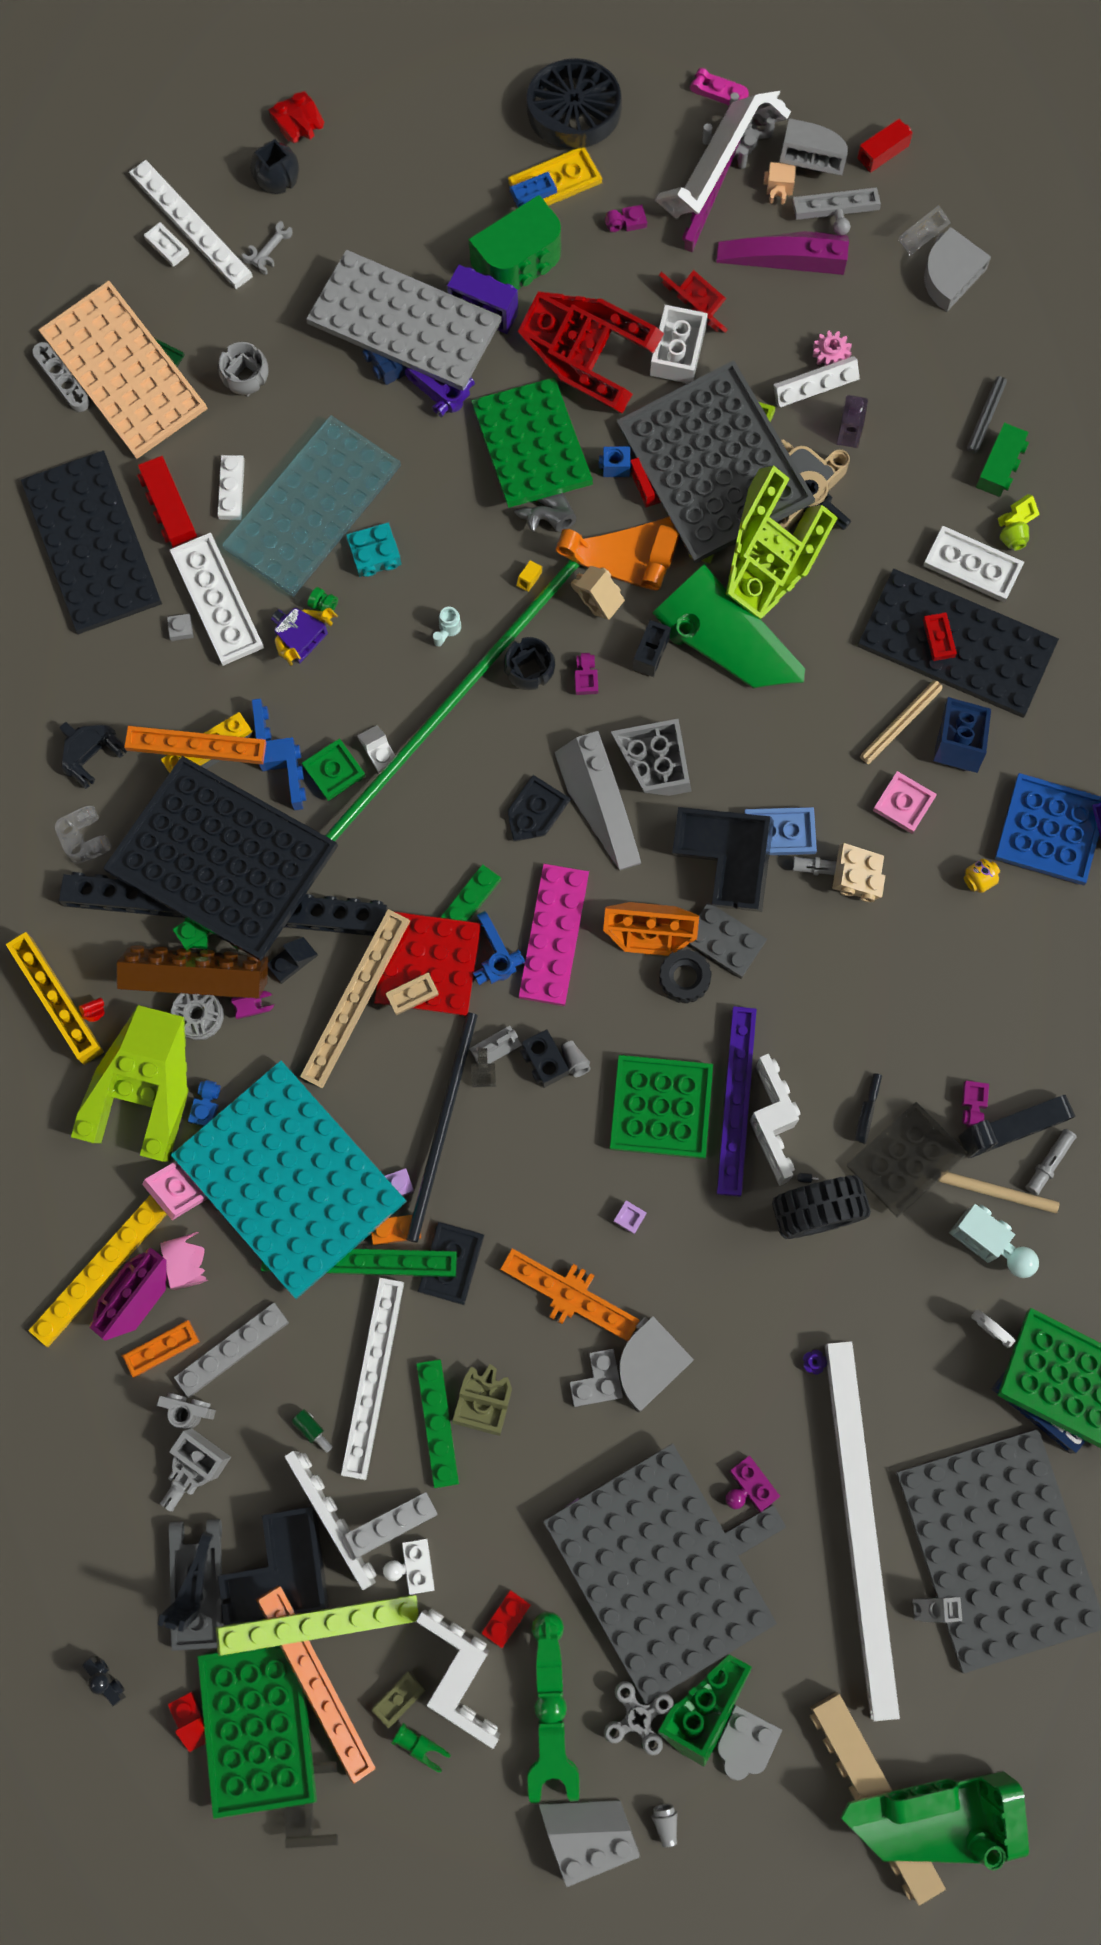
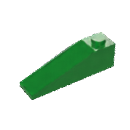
M729 1654L698 1686L692 1688L684 1699L670 1709L658 1733L682 1755L705 1767L752 1670V1666Z

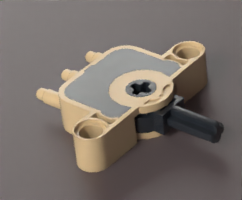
M782 439L784 447L814 496L815 503L782 519L783 523L779 525L788 531L802 517V514H804L808 507L823 505L838 517L835 525L841 530L846 529L850 525L851 520L831 503L833 497L828 494V491L846 474L850 460L848 453L844 450H835L823 460L812 449L806 446L794 448L789 442ZM836 462H839V463H841L842 465L839 466V465H836L835 463H836Z

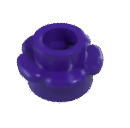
M819 1350L807 1352L803 1357L804 1369L809 1373L820 1374L823 1372V1368L827 1366V1359Z

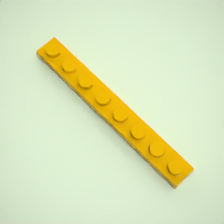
M151 1194L28 1330L46 1347H49L167 1215Z

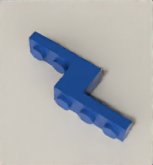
M261 699L252 700L256 739L266 740L264 762L259 764L261 770L269 771L287 768L291 802L294 810L303 809V801H307L305 787L301 788L300 780H304L303 768L298 766V759L301 758L300 745L295 744L293 737L272 740L270 727H266V720H269L268 707L263 706Z

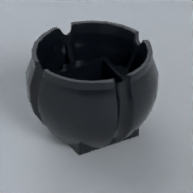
M274 139L264 143L263 147H258L252 156L250 166L252 177L263 191L270 194H281L286 192V187L293 188L296 184L299 174V163L295 153L292 152L289 146ZM281 158L280 161L270 167L266 164L270 159Z
M524 637L521 639V643L515 641L507 650L504 657V671L509 676V681L516 687L523 690H536L539 685H546L552 678L555 671V657L544 641L534 637ZM535 659L541 671L524 678L519 666Z

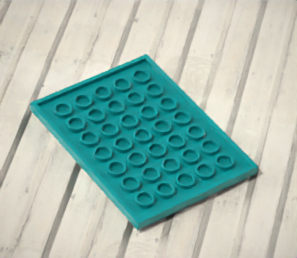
M282 1061L278 1062L171 1154L296 1300L407 1202Z

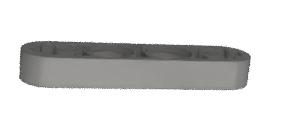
M45 342L36 344L33 348V355L37 363L70 407L76 412L87 410L90 401L86 392L53 348ZM44 351V353H47L49 357L48 361H46L45 357L42 354H40L41 352ZM58 365L61 367L58 373L50 372L52 366ZM65 381L73 383L69 389L61 387ZM75 393L78 396V398L82 400L81 403H78L73 396Z

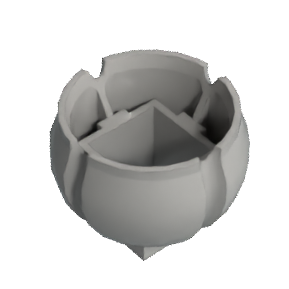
M237 342L229 345L227 353H221L218 364L222 383L227 388H230L232 392L246 395L247 397L257 392L260 386L266 383L269 368L266 357L260 349H257L248 342ZM247 367L253 374L247 380L241 381L236 376Z

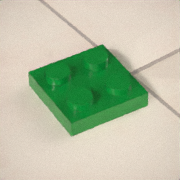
M340 738L302 762L304 769L327 801L366 777L365 772Z

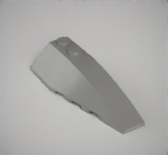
M595 731L576 737L555 752L569 796L574 800L581 814L586 818L619 871L641 864L627 813L599 732Z

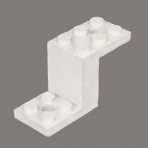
M431 1608L429 1612L424 1610L416 1622L460 1649L427 1706L494 1749L500 1737V1733L497 1732L498 1727L487 1719L482 1722L475 1718L476 1712L469 1707L463 1705L460 1708L458 1706L489 1652L485 1648L487 1644L475 1636L473 1639L468 1638L464 1635L465 1629L454 1622L448 1625L442 1621L444 1616Z

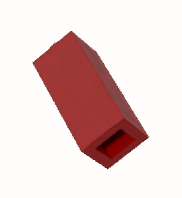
M899 118L862 143L857 159L871 173L909 147L913 132Z

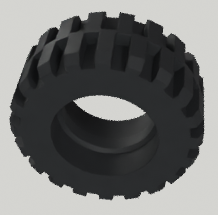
M857 1175L838 1177L802 1186L775 1196L772 1201L778 1229L784 1239L800 1238L834 1230L867 1219L871 1213L862 1179Z

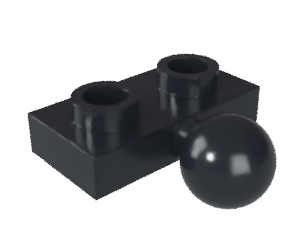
M92 1657L82 1665L90 1675L88 1687L92 1693H103L112 1706L119 1704L126 1698L123 1693L125 1691L123 1685L118 1679H112L108 1673L110 1669L102 1658Z

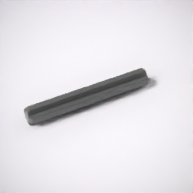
M996 377L967 446L969 452L977 453L1007 383L1006 378Z

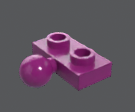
M750 1455L729 1471L741 1487V1489H732L726 1494L725 1500L730 1508L740 1509L745 1504V1498L748 1496L757 1510L762 1512L780 1497Z

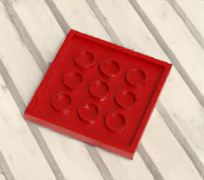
M395 912L409 919L410 923L377 984L374 1003L392 1006L386 995L387 992L429 973L439 995L411 1009L466 1016L469 1012L481 923Z

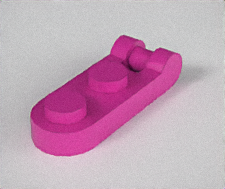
M704 68L697 70L695 74L696 79L690 85V90L693 93L730 105L732 93H737L739 100L747 98L749 95L748 89L745 86L710 74Z

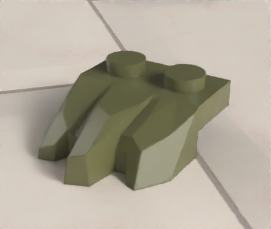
M489 1364L482 1376L477 1375V1370L471 1367L464 1377L452 1423L500 1436L512 1392L508 1377L495 1381L497 1369Z

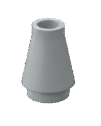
M568 1041L561 1046L570 1074H573L574 1077H580L590 1071V1061L579 1050L574 1041Z
M672 1804L658 1805L653 1808L654 1814H652V1818L662 1846H675L677 1844V1811L674 1810Z

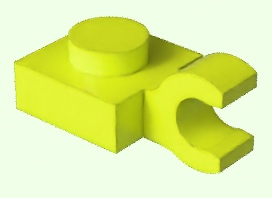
M1027 494L1012 504V512L998 517V522L1001 527L1020 521L1028 523L1040 515L1033 495Z

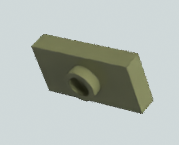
M408 1671L371 1710L389 1729L426 1689Z

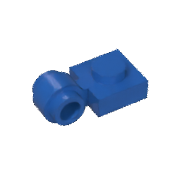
M210 1080L200 1082L198 1095H201L203 1099H194L188 1119L189 1123L205 1126L216 1117L219 1105L211 1103L213 1098L218 1099L221 1086L217 1085V1082Z

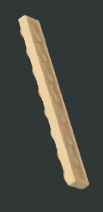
M389 909L387 910L300 1076L301 1078L321 1088L324 1087L409 925V919Z

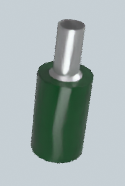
M303 1409L293 1418L291 1423L311 1444L316 1441L326 1453L333 1448L322 1436L325 1430L314 1420L312 1414Z

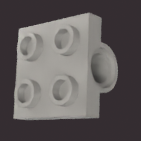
M168 1393L167 1397H159L157 1406L169 1409L168 1420L175 1427L191 1429L199 1424L201 1417L214 1419L216 1410L209 1409L210 1403L192 1399L191 1404L186 1403L187 1397ZM186 1409L188 1411V1417L183 1422L181 1419V1414Z

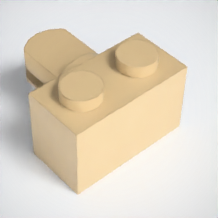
M590 566L584 574L578 573L576 579L571 582L572 588L579 594L585 605L590 608L593 615L610 620L625 601L620 593V588L611 579V573L603 567Z

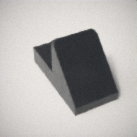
M304 937L284 944V951L268 962V968L281 984L318 956L317 952Z

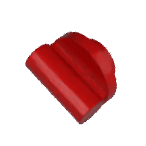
M100 997L80 1005L81 1017L89 1022L98 1021L105 1014L103 999Z

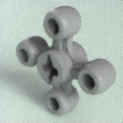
M622 1681L618 1683L615 1688V1696L626 1706V1716L621 1721H612L605 1726L604 1736L606 1740L616 1744L623 1739L627 1732L636 1731L642 1737L644 1751L649 1755L659 1754L663 1748V1742L660 1736L652 1731L651 1721L656 1715L668 1714L673 1707V1699L667 1693H661L650 1704L642 1705L637 1702L634 1686L630 1682ZM624 1687L630 1690L627 1696L620 1694L621 1689ZM662 1699L668 1701V1705L665 1708L659 1707V1701ZM634 1710L638 1711L640 1715L645 1714L643 1717V1727L637 1721L632 1722L635 1718ZM612 1728L619 1730L618 1735L615 1737L609 1734ZM650 1740L657 1742V1746L653 1749L648 1747Z

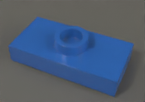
M549 172L510 186V193L519 208L538 195L543 199L556 194L557 187Z

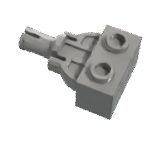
M194 1429L183 1431L170 1450L174 1458L172 1462L173 1471L168 1479L173 1481L171 1482L170 1489L160 1501V1505L163 1507L166 1505L165 1509L173 1512L185 1492L191 1495L197 1487L218 1478L231 1459V1456Z

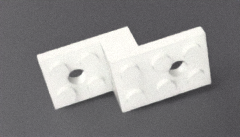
M766 1054L759 1058L756 1069L771 1099L772 1105L754 1112L750 1123L777 1182L781 1186L789 1182L793 1176L792 1171L795 1169L791 1159L784 1156L782 1151L784 1144L778 1134L795 1127L799 1120L800 1111L795 1102L792 1103L788 1096L790 1090L786 1081H781L778 1075L780 1068L777 1061L771 1059L769 1054Z

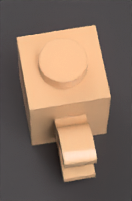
M770 162L769 171L764 173L763 185H767L770 203H773L774 197L778 196L781 198V204H784L786 195L792 196L795 165Z

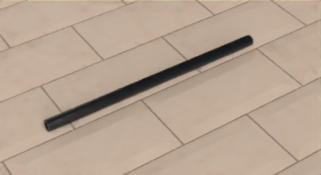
M468 1012L465 1017L406 1240L418 1243L478 1018L477 1014Z

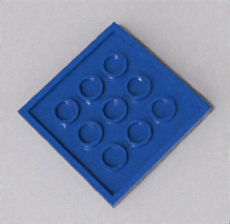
M1019 773L1016 777L994 859L1085 885L1099 837L1092 805L1101 803V797Z

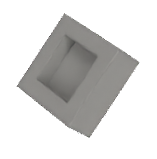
M190 614L167 617L171 641L194 638Z

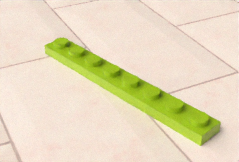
M407 1595L216 1627L218 1655L416 1622L419 1618L417 1596Z

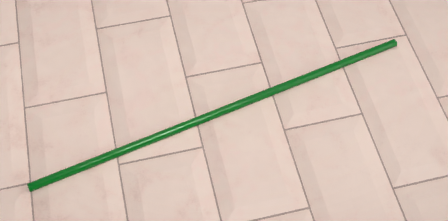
M572 560L568 561L326 833V837L333 841L339 838L581 564Z

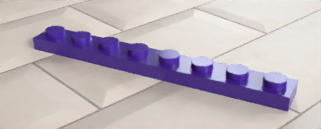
M736 1006L732 1008L717 1195L741 1197L756 1008Z

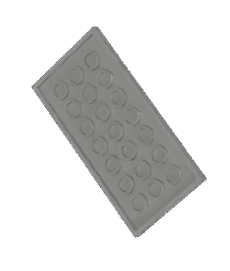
M348 250L343 254L307 317V324L461 391L467 385L501 323L500 315Z

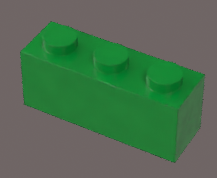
M1004 422L976 488L1001 497L1003 490H1009L1013 478L1009 476L1011 472L1016 473L1021 460L1017 458L1020 453L1024 455L1029 442L1026 441L1029 432Z

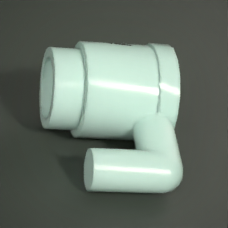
M445 607L439 614L440 632L433 634L434 644L438 647L443 644L447 636L457 635L461 630L460 615L453 607Z

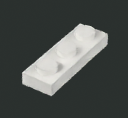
M221 455L219 520H241L244 478L243 456Z

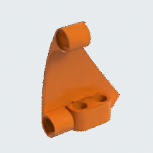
M669 517L626 530L585 539L576 531L563 529L556 546V551L587 568L590 566L603 567L611 573L612 578L650 590H660L666 570L671 565L680 536Z

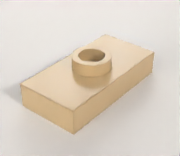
M426 973L387 992L386 995L395 1014L399 1015L438 996L439 993L430 974Z

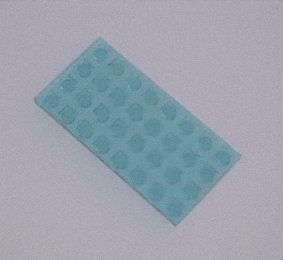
M330 415L223 543V548L294 597L401 467V462Z

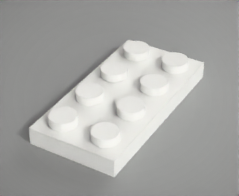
M942 526L923 566L1005 603L1024 562Z

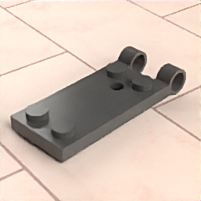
M208 1519L206 1524V1532L214 1534V1537L210 1542L207 1552L208 1558L205 1563L199 1615L183 1632L177 1631L178 1628L176 1630L171 1629L172 1651L217 1648L216 1627L223 1626V1599L221 1600L218 1576L222 1575L221 1519ZM183 1521L169 1523L171 1604L175 1602L193 1564L199 1544H184L185 1527Z

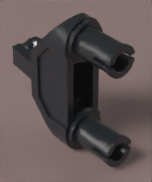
M65 722L59 727L67 737L64 740L63 772L67 776H73L84 789L90 787L85 779L93 785L95 778L82 766L103 746H107L118 758L124 756L121 750L125 754L128 752L124 748L125 744L116 737V732L111 726H83L75 730Z

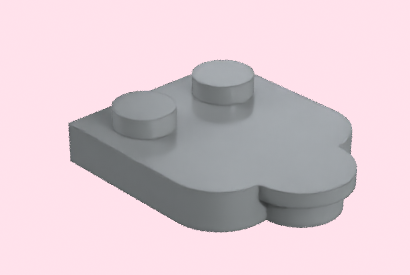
M735 1705L718 1742V1752L725 1760L724 1769L726 1774L733 1780H742L749 1773H761L767 1766L782 1729Z

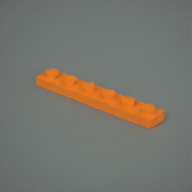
M128 726L124 748L126 751L263 764L266 740Z

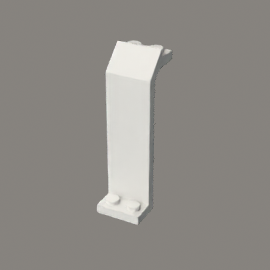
M780 91L758 94L732 102L685 188L681 187L661 192L655 201L676 219L685 213L695 212L699 214L752 117L763 126L766 125V120L770 116L775 118V122L786 120L789 117L791 111L785 107L783 101L777 99Z

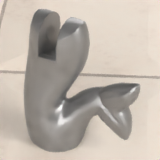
M563 493L537 500L545 506L527 507L514 511L518 517L527 520L528 527L533 532L536 530L540 519L548 521L558 532H562L563 529H569L576 522V516Z

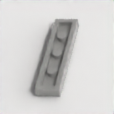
M425 1492L345 1534L341 1539L352 1560H355L438 1514Z

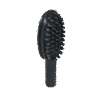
M878 1073L873 1074L869 1090L868 1102H863L859 1117L860 1121H858L855 1140L864 1145L868 1139L875 1101L878 1097L882 1075Z

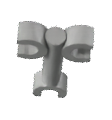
M282 221L276 224L277 232L261 251L257 253V249L250 245L249 251L252 255L247 256L243 253V261L246 264H253L255 267H259V271L263 275H267V268L264 265L275 266L273 259L268 257V255L282 239H289L292 236V228L289 227L286 231H281L284 228V224Z

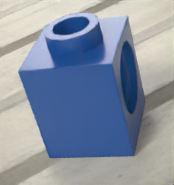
M630 447L603 448V455H599V469H603V477H630ZM616 460L619 463L613 464L610 461Z

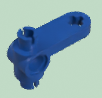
M483 911L477 914V918L495 954L490 959L481 963V969L473 972L479 986L488 980L491 984L499 980H506L511 974L517 972L516 966L525 963L519 949L508 954L487 912ZM498 962L507 964V968L503 971L496 970L494 966Z

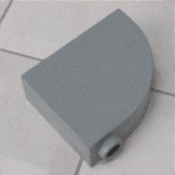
M789 118L780 162L842 175L848 153L845 141L838 134L823 126Z
M951 227L945 233H940L935 240V245L931 249L924 272L925 286L932 300L947 312L987 270L991 256Z
M645 1317L635 1326L638 1331L626 1344L620 1360L619 1376L622 1389L638 1412L642 1411L694 1360L654 1317L649 1320Z

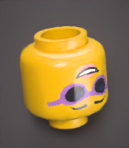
M980 859L966 868L964 881L972 892L983 893L998 884L1000 869L994 861L989 862L986 859Z

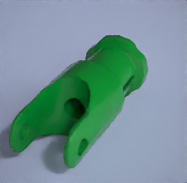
M405 1723L401 1724L391 1742L392 1745L397 1744L409 1751L411 1757L439 1773L442 1772V1769L429 1760L426 1753L428 1751H436L447 1758L451 1757L447 1750L422 1734L417 1735L406 1728Z

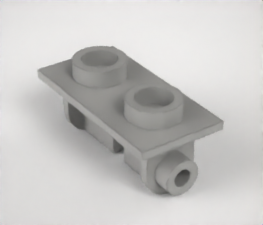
M508 1026L469 1049L482 1069L522 1045L518 1040L515 1030Z

